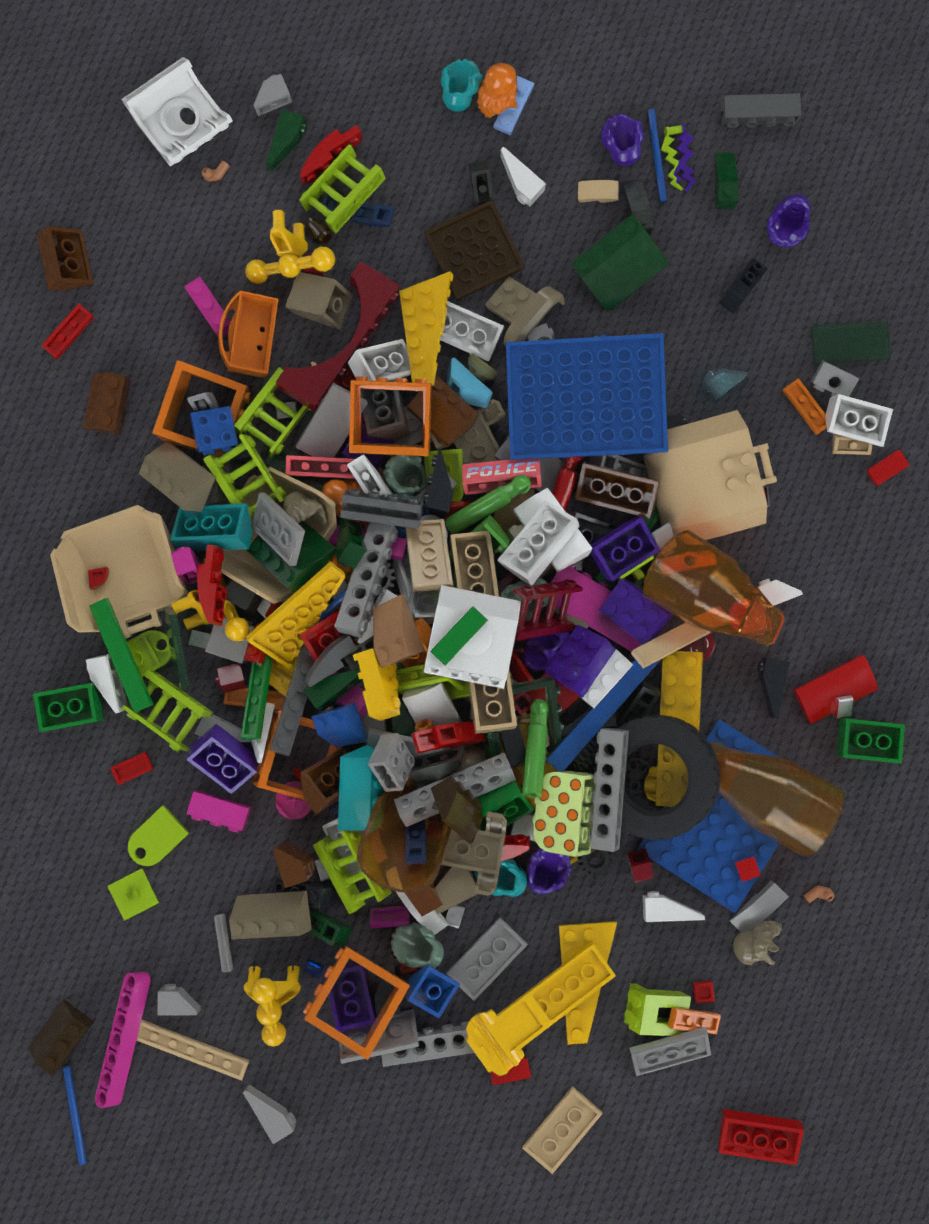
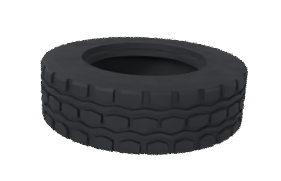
M665 715L636 718L618 727L617 729L629 730L621 823L623 830L644 839L664 840L680 836L702 822L710 813L718 798L721 772L718 766L717 755L714 753L715 750L701 731H698L696 727L686 723L684 720ZM609 744L608 752L612 755L615 752V748ZM646 744H661L671 748L682 758L686 765L688 787L681 801L674 807L667 809L649 807L640 802L629 787L627 779L629 762L635 752ZM607 764L606 770L609 774H612L613 767ZM606 784L605 791L611 794L612 789ZM604 804L603 809L607 814H609L610 808L608 805Z

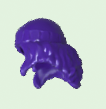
M623 113L619 115L613 114L612 118H608L606 123L603 124L600 136L604 147L610 151L611 158L618 166L628 167L636 163L641 156L640 144L644 138L641 121H634Z
M793 194L775 206L766 224L772 244L790 248L804 240L810 227L809 215L811 211L810 202L805 196Z
M566 631L529 638L525 642L526 647L524 649L526 654L522 653L524 666L529 667L534 672L546 670L570 636V633Z
M538 849L531 854L527 865V883L529 888L539 895H545L563 888L572 870L569 856Z

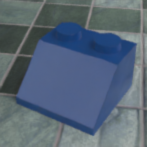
M355 702L327 709L312 716L318 736L336 748L368 740Z
M426 965L410 977L407 982L410 986L404 996L407 1001L440 1018L460 983L435 968Z

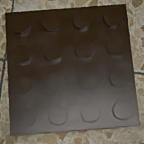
M492 200L424 232L443 274L450 271L453 274L450 288L456 301L525 269Z

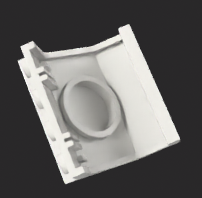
M184 57L121 99L137 125L170 167L180 162L189 153L197 150L205 142L210 141L220 131L227 129L229 123L232 122L230 115L217 106L200 84L191 69L190 61ZM189 108L195 113L196 120L194 124L188 125L181 120V109Z
M441 585L424 673L504 689L518 625L521 601ZM474 606L488 621L445 666L430 651L466 612Z

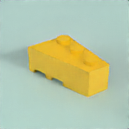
M374 648L354 654V661L358 660L361 671L358 673V677L363 679L366 691H363V696L369 716L382 721L400 715L399 684L396 678L397 665L392 664L381 668Z

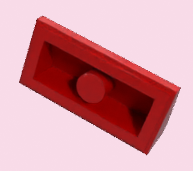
M513 653L509 670L515 679L519 681L521 688L525 689L528 695H530L539 686L517 654Z

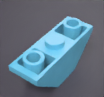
M456 358L451 359L447 371L446 384L467 404L483 408L488 407L493 392Z

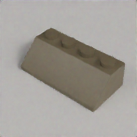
M166 441L145 456L139 472L143 478L184 511H203L216 478L169 441Z
M307 891L237 896L229 919L231 939L301 936L311 931Z

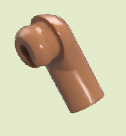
M221 161L217 169L204 168L202 176L209 182L221 180L230 166L226 162Z
M819 885L803 895L808 903H811L817 897L828 902L834 899V893L830 888Z

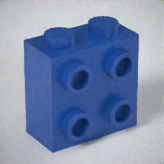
M230 406L190 413L198 453H203V456L215 454L214 450L222 449V452H228L238 445Z

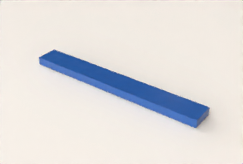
M634 658L631 662L633 666L595 708H590L546 760L557 771H564L660 660L642 668Z

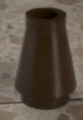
M310 217L306 221L305 225L309 228L317 243L325 245L331 240L333 234L329 227L317 221L314 217Z

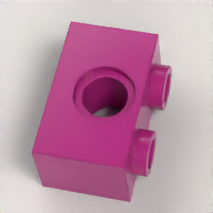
M190 547L178 548L176 552L171 553L177 575L187 585L196 583L198 564H201L200 558Z

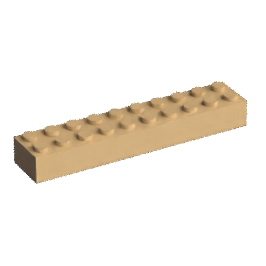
M479 531L451 535L450 547L456 588L499 597L490 532ZM509 670L504 689L468 681L475 734L510 730L517 727Z

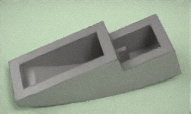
M770 881L729 921L740 932L752 930L754 926L773 913L789 896L773 881Z

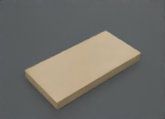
M444 519L422 520L419 529L405 527L413 592L441 590V585L453 587Z
M572 1086L525 1142L522 1149L553 1174L603 1113Z

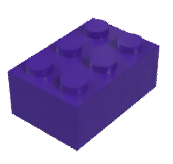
M642 517L631 518L590 544L592 547L590 552L592 558L605 580L614 581L660 551Z
M621 579L599 609V611L641 644L655 639L673 615L672 612L628 579Z
M577 624L545 673L554 682L583 698L616 649L607 639Z
M218 724L210 728L191 746L186 759L231 794L251 778L259 767L255 753Z
M356 962L347 963L329 992L335 1026L338 1031L371 1025L377 1018L367 969Z

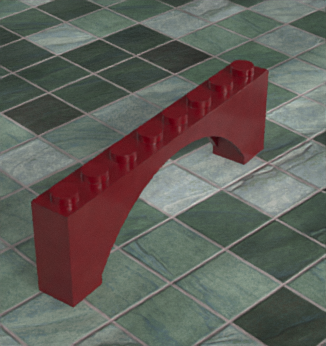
M361 261L350 275V284L355 287L361 306L359 325L350 343L338 355L321 364L290 369L286 366L276 380L277 389L314 412L317 411L332 384L338 385L337 382L340 377L344 378L348 372V362L355 351L367 345L371 332H376L379 327L378 322L382 317L385 318L390 310L389 306L392 303H396L400 296L397 283Z

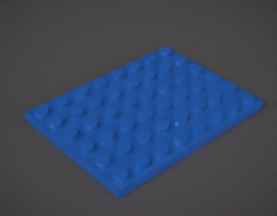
M664 333L506 342L510 460L668 452Z
M718 719L706 737L715 750L714 753L717 755L718 766L721 772L720 790L712 810L702 822L690 831L664 840L642 838L636 849L646 848L650 859L736 913L758 877L742 882L734 862L754 856L761 873L817 782ZM663 806L661 809H667L671 807Z

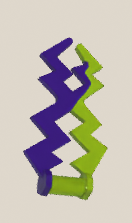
M685 124L664 127L665 138L661 151L668 153L665 160L674 166V169L668 175V177L673 179L670 185L682 191L683 188L678 182L683 178L690 182L685 189V192H687L696 182L690 176L695 170L686 165V162L694 155V152L687 148L694 138L685 131ZM681 133L677 140L682 143L676 150L684 154V156L680 160H676L673 157L677 154V151L669 147L674 139L669 137V135ZM679 170L684 172L682 178L676 175Z

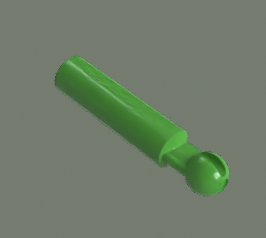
M518 475L506 486L497 487L445 519L448 530L452 534H458L507 505L518 494L527 493L531 487L530 479L525 475Z
M536 699L530 705L531 715L527 733L522 795L527 797L542 796L548 729L546 724L549 705L543 699Z

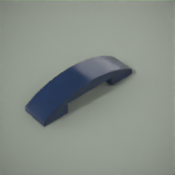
M325 193L322 204L329 210L334 211L339 203ZM363 203L348 221L367 226L390 227L395 207L381 204L374 206Z
M424 819L408 827L405 826L406 865L427 862L426 825Z

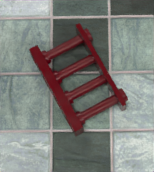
M565 579L560 582L534 586L523 585L520 588H514L513 593L522 598L515 640H524L573 630L574 623L567 620L566 614L571 593L581 592L583 587L577 585L574 580ZM563 594L559 614L553 617L557 597ZM544 597H549L545 617L539 619ZM535 599L531 619L525 622L529 600Z

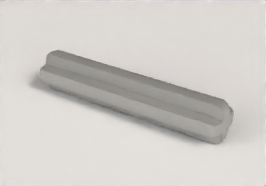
M217 914L214 916L221 968L222 972H230L233 970L226 916L225 914Z

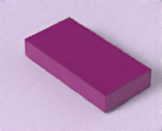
M405 905L370 908L371 928L410 925L409 910Z

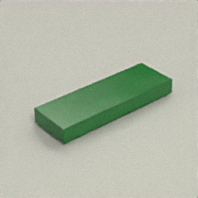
M472 606L430 652L446 666L484 626L488 619Z

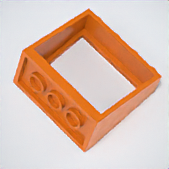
M177 360L152 433L162 441H169L172 444L197 452L194 439L173 432L191 376L193 375L236 390L230 408L234 425L245 412L243 409L245 403H249L251 393L246 385ZM222 449L214 450L215 454L212 455L221 457L227 452H222Z
M356 376V380H351L349 453L429 456L431 444L432 383H427V379H415V383L407 382V378H395V382H387L388 378L376 377V381H368V377ZM361 388L423 391V445L361 443Z
M274 710L262 763H259L252 784L262 789L305 800L303 790L268 780L276 752L269 749L281 714L280 710ZM301 717L299 725L316 729L313 720ZM330 744L326 757L340 750L342 746L336 748Z
M345 946L344 949L340 948L337 952L335 965L333 967L329 966L324 975L326 980L323 985L319 983L314 992L315 999L312 1003L308 1002L303 1011L305 1014L304 1020L368 1060L410 985ZM349 958L394 985L392 992L361 1045L316 1017Z

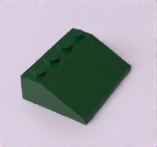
M632 214L571 264L608 312L670 263L639 219Z
M305 521L298 523L305 530L296 566H290L259 535H257L249 549H247L257 561L293 592L298 591L326 566L338 550Z

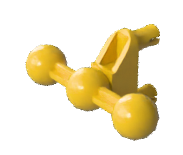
M274 210L272 211L273 227L270 230V239L280 259L278 262L269 264L262 260L254 259L247 264L245 274L250 282L261 284L266 281L269 275L281 273L284 277L293 278L300 273L301 269L311 267L318 271L326 272L334 266L335 255L330 248L320 246L313 251L312 255L302 257L308 250V243L305 241L304 235L305 225L302 223L293 224V233L285 228V212Z
M222 573V580L220 581V585L226 587L227 585L225 583ZM198 590L188 592L189 594L186 597L171 603L176 614L192 607L197 610V614L183 619L187 630L202 624H211L208 623L204 615ZM225 600L224 612L227 618L225 634L230 640L236 642L243 641L250 632L249 624L245 619L238 616L235 604Z
M251 966L249 967L248 982L244 984L243 989L251 999L259 1004L256 1016L259 1022L265 1025L261 1033L262 1040L268 1046H279L286 1037L284 1025L278 1022L282 1014L281 1006L299 993L301 985L298 982L300 968L294 966V970H292V966H289L287 968V981H272L269 978H260L261 968L255 966V971H253L254 967Z

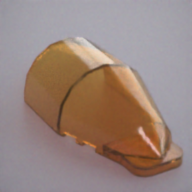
M689 530L676 534L663 546L649 567L644 580L643 593L647 600L688 625L700 630L750 639L760 645L769 646L776 641L785 620L783 612L774 607L760 589L752 584L749 580L750 577L742 572L735 559Z
M711 742L715 750L714 753L717 755L718 766L721 772L719 793L747 824L803 857H810L818 851L827 840L840 816L844 803L843 790L789 759L732 749L721 743Z
M408 777L403 790L385 792L377 798L357 851V861L361 871L376 884L397 892H417L431 885L439 873L452 830L442 821L440 813L426 818L427 862L406 865L405 824L399 816L394 799L417 790L410 777Z

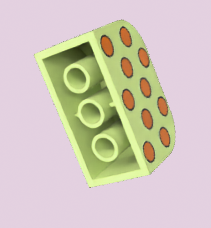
M560 771L548 773L543 777L542 796L535 797L536 810L532 819L534 838L541 849L573 857L591 854L589 834L593 827L590 818L592 811H594L592 795L596 790L594 774Z

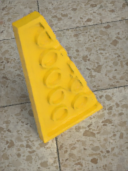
M451 271L399 291L412 383H415V379H427V383H432V386H434L438 365L436 363L437 354L441 348L439 344L440 337L443 336L447 314V298L450 297L451 292L449 289L450 281L453 280Z
M329 562L246 636L247 641L290 669L295 656L299 655L300 648L304 643L299 634L318 623L323 610H326L331 596L335 595L345 578L344 571L332 562Z
M617 921L559 925L561 963L564 964L591 942L607 963ZM601 988L565 1015L568 1045L588 1042Z

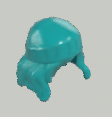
M465 58L462 61L457 59V61L452 62L442 70V99L445 106L451 111H465L472 103L473 95L479 90L483 75L480 74L478 66L473 61H467Z
M512 858L501 861L497 887L492 895L516 897L522 894L527 886L526 872ZM474 871L476 881L478 878V871Z

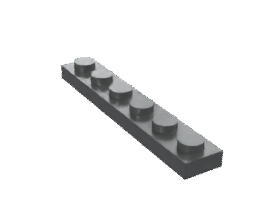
M304 643L300 649L269 749L285 756H289L308 697L304 692V689L308 687L304 680L314 664V660Z

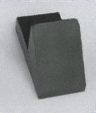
M229 580L226 586V600L255 614L263 597L232 580Z

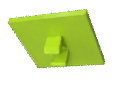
M649 557L617 579V583L630 574L634 576L636 581L643 578L644 574L640 568L653 560L654 557Z
M143 869L107 886L124 921L159 903Z

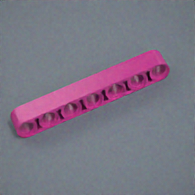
M147 972L127 973L124 977L95 1095V1103L99 1108L116 1106L122 1101L150 986V976Z

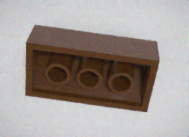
M583 462L575 499L650 518L658 495L659 481Z

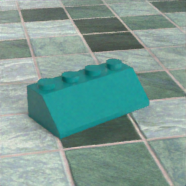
M246 503L204 506L202 512L184 511L179 507L170 541L177 548L190 547L194 552L206 551L207 545H215L223 550L249 549L253 530L248 505Z
M363 746L340 757L338 830H370L382 824L384 788L368 765L375 749L372 746Z

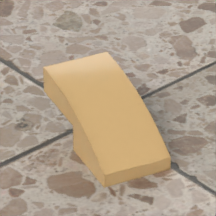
M613 180L578 182V201H599L600 203L619 201V182Z

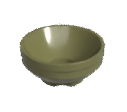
M473 353L468 357L469 371L481 381L493 380L499 375L498 372Z

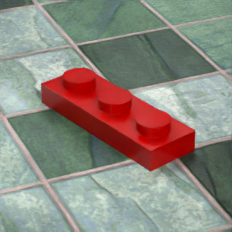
M78 303L41 346L58 360L95 317Z

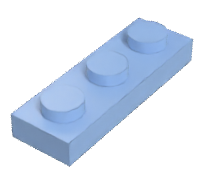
M517 76V108L511 107L501 112L494 123L495 129L511 136L532 92L533 82Z

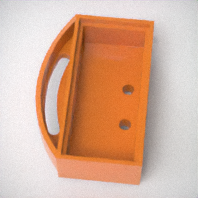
M239 291L231 299L222 315L218 331L219 349L227 371L261 378L267 376L277 313V298ZM229 310H234L235 313L228 330L229 351L226 352L223 347V326Z

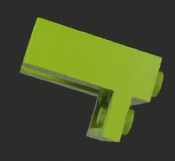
M630 983L624 1022L629 1025L630 1030L639 1035L674 1036L686 1032L685 1030L667 1027L669 1018L657 1017L659 1007L689 1009L691 997L681 991L649 990L638 984Z

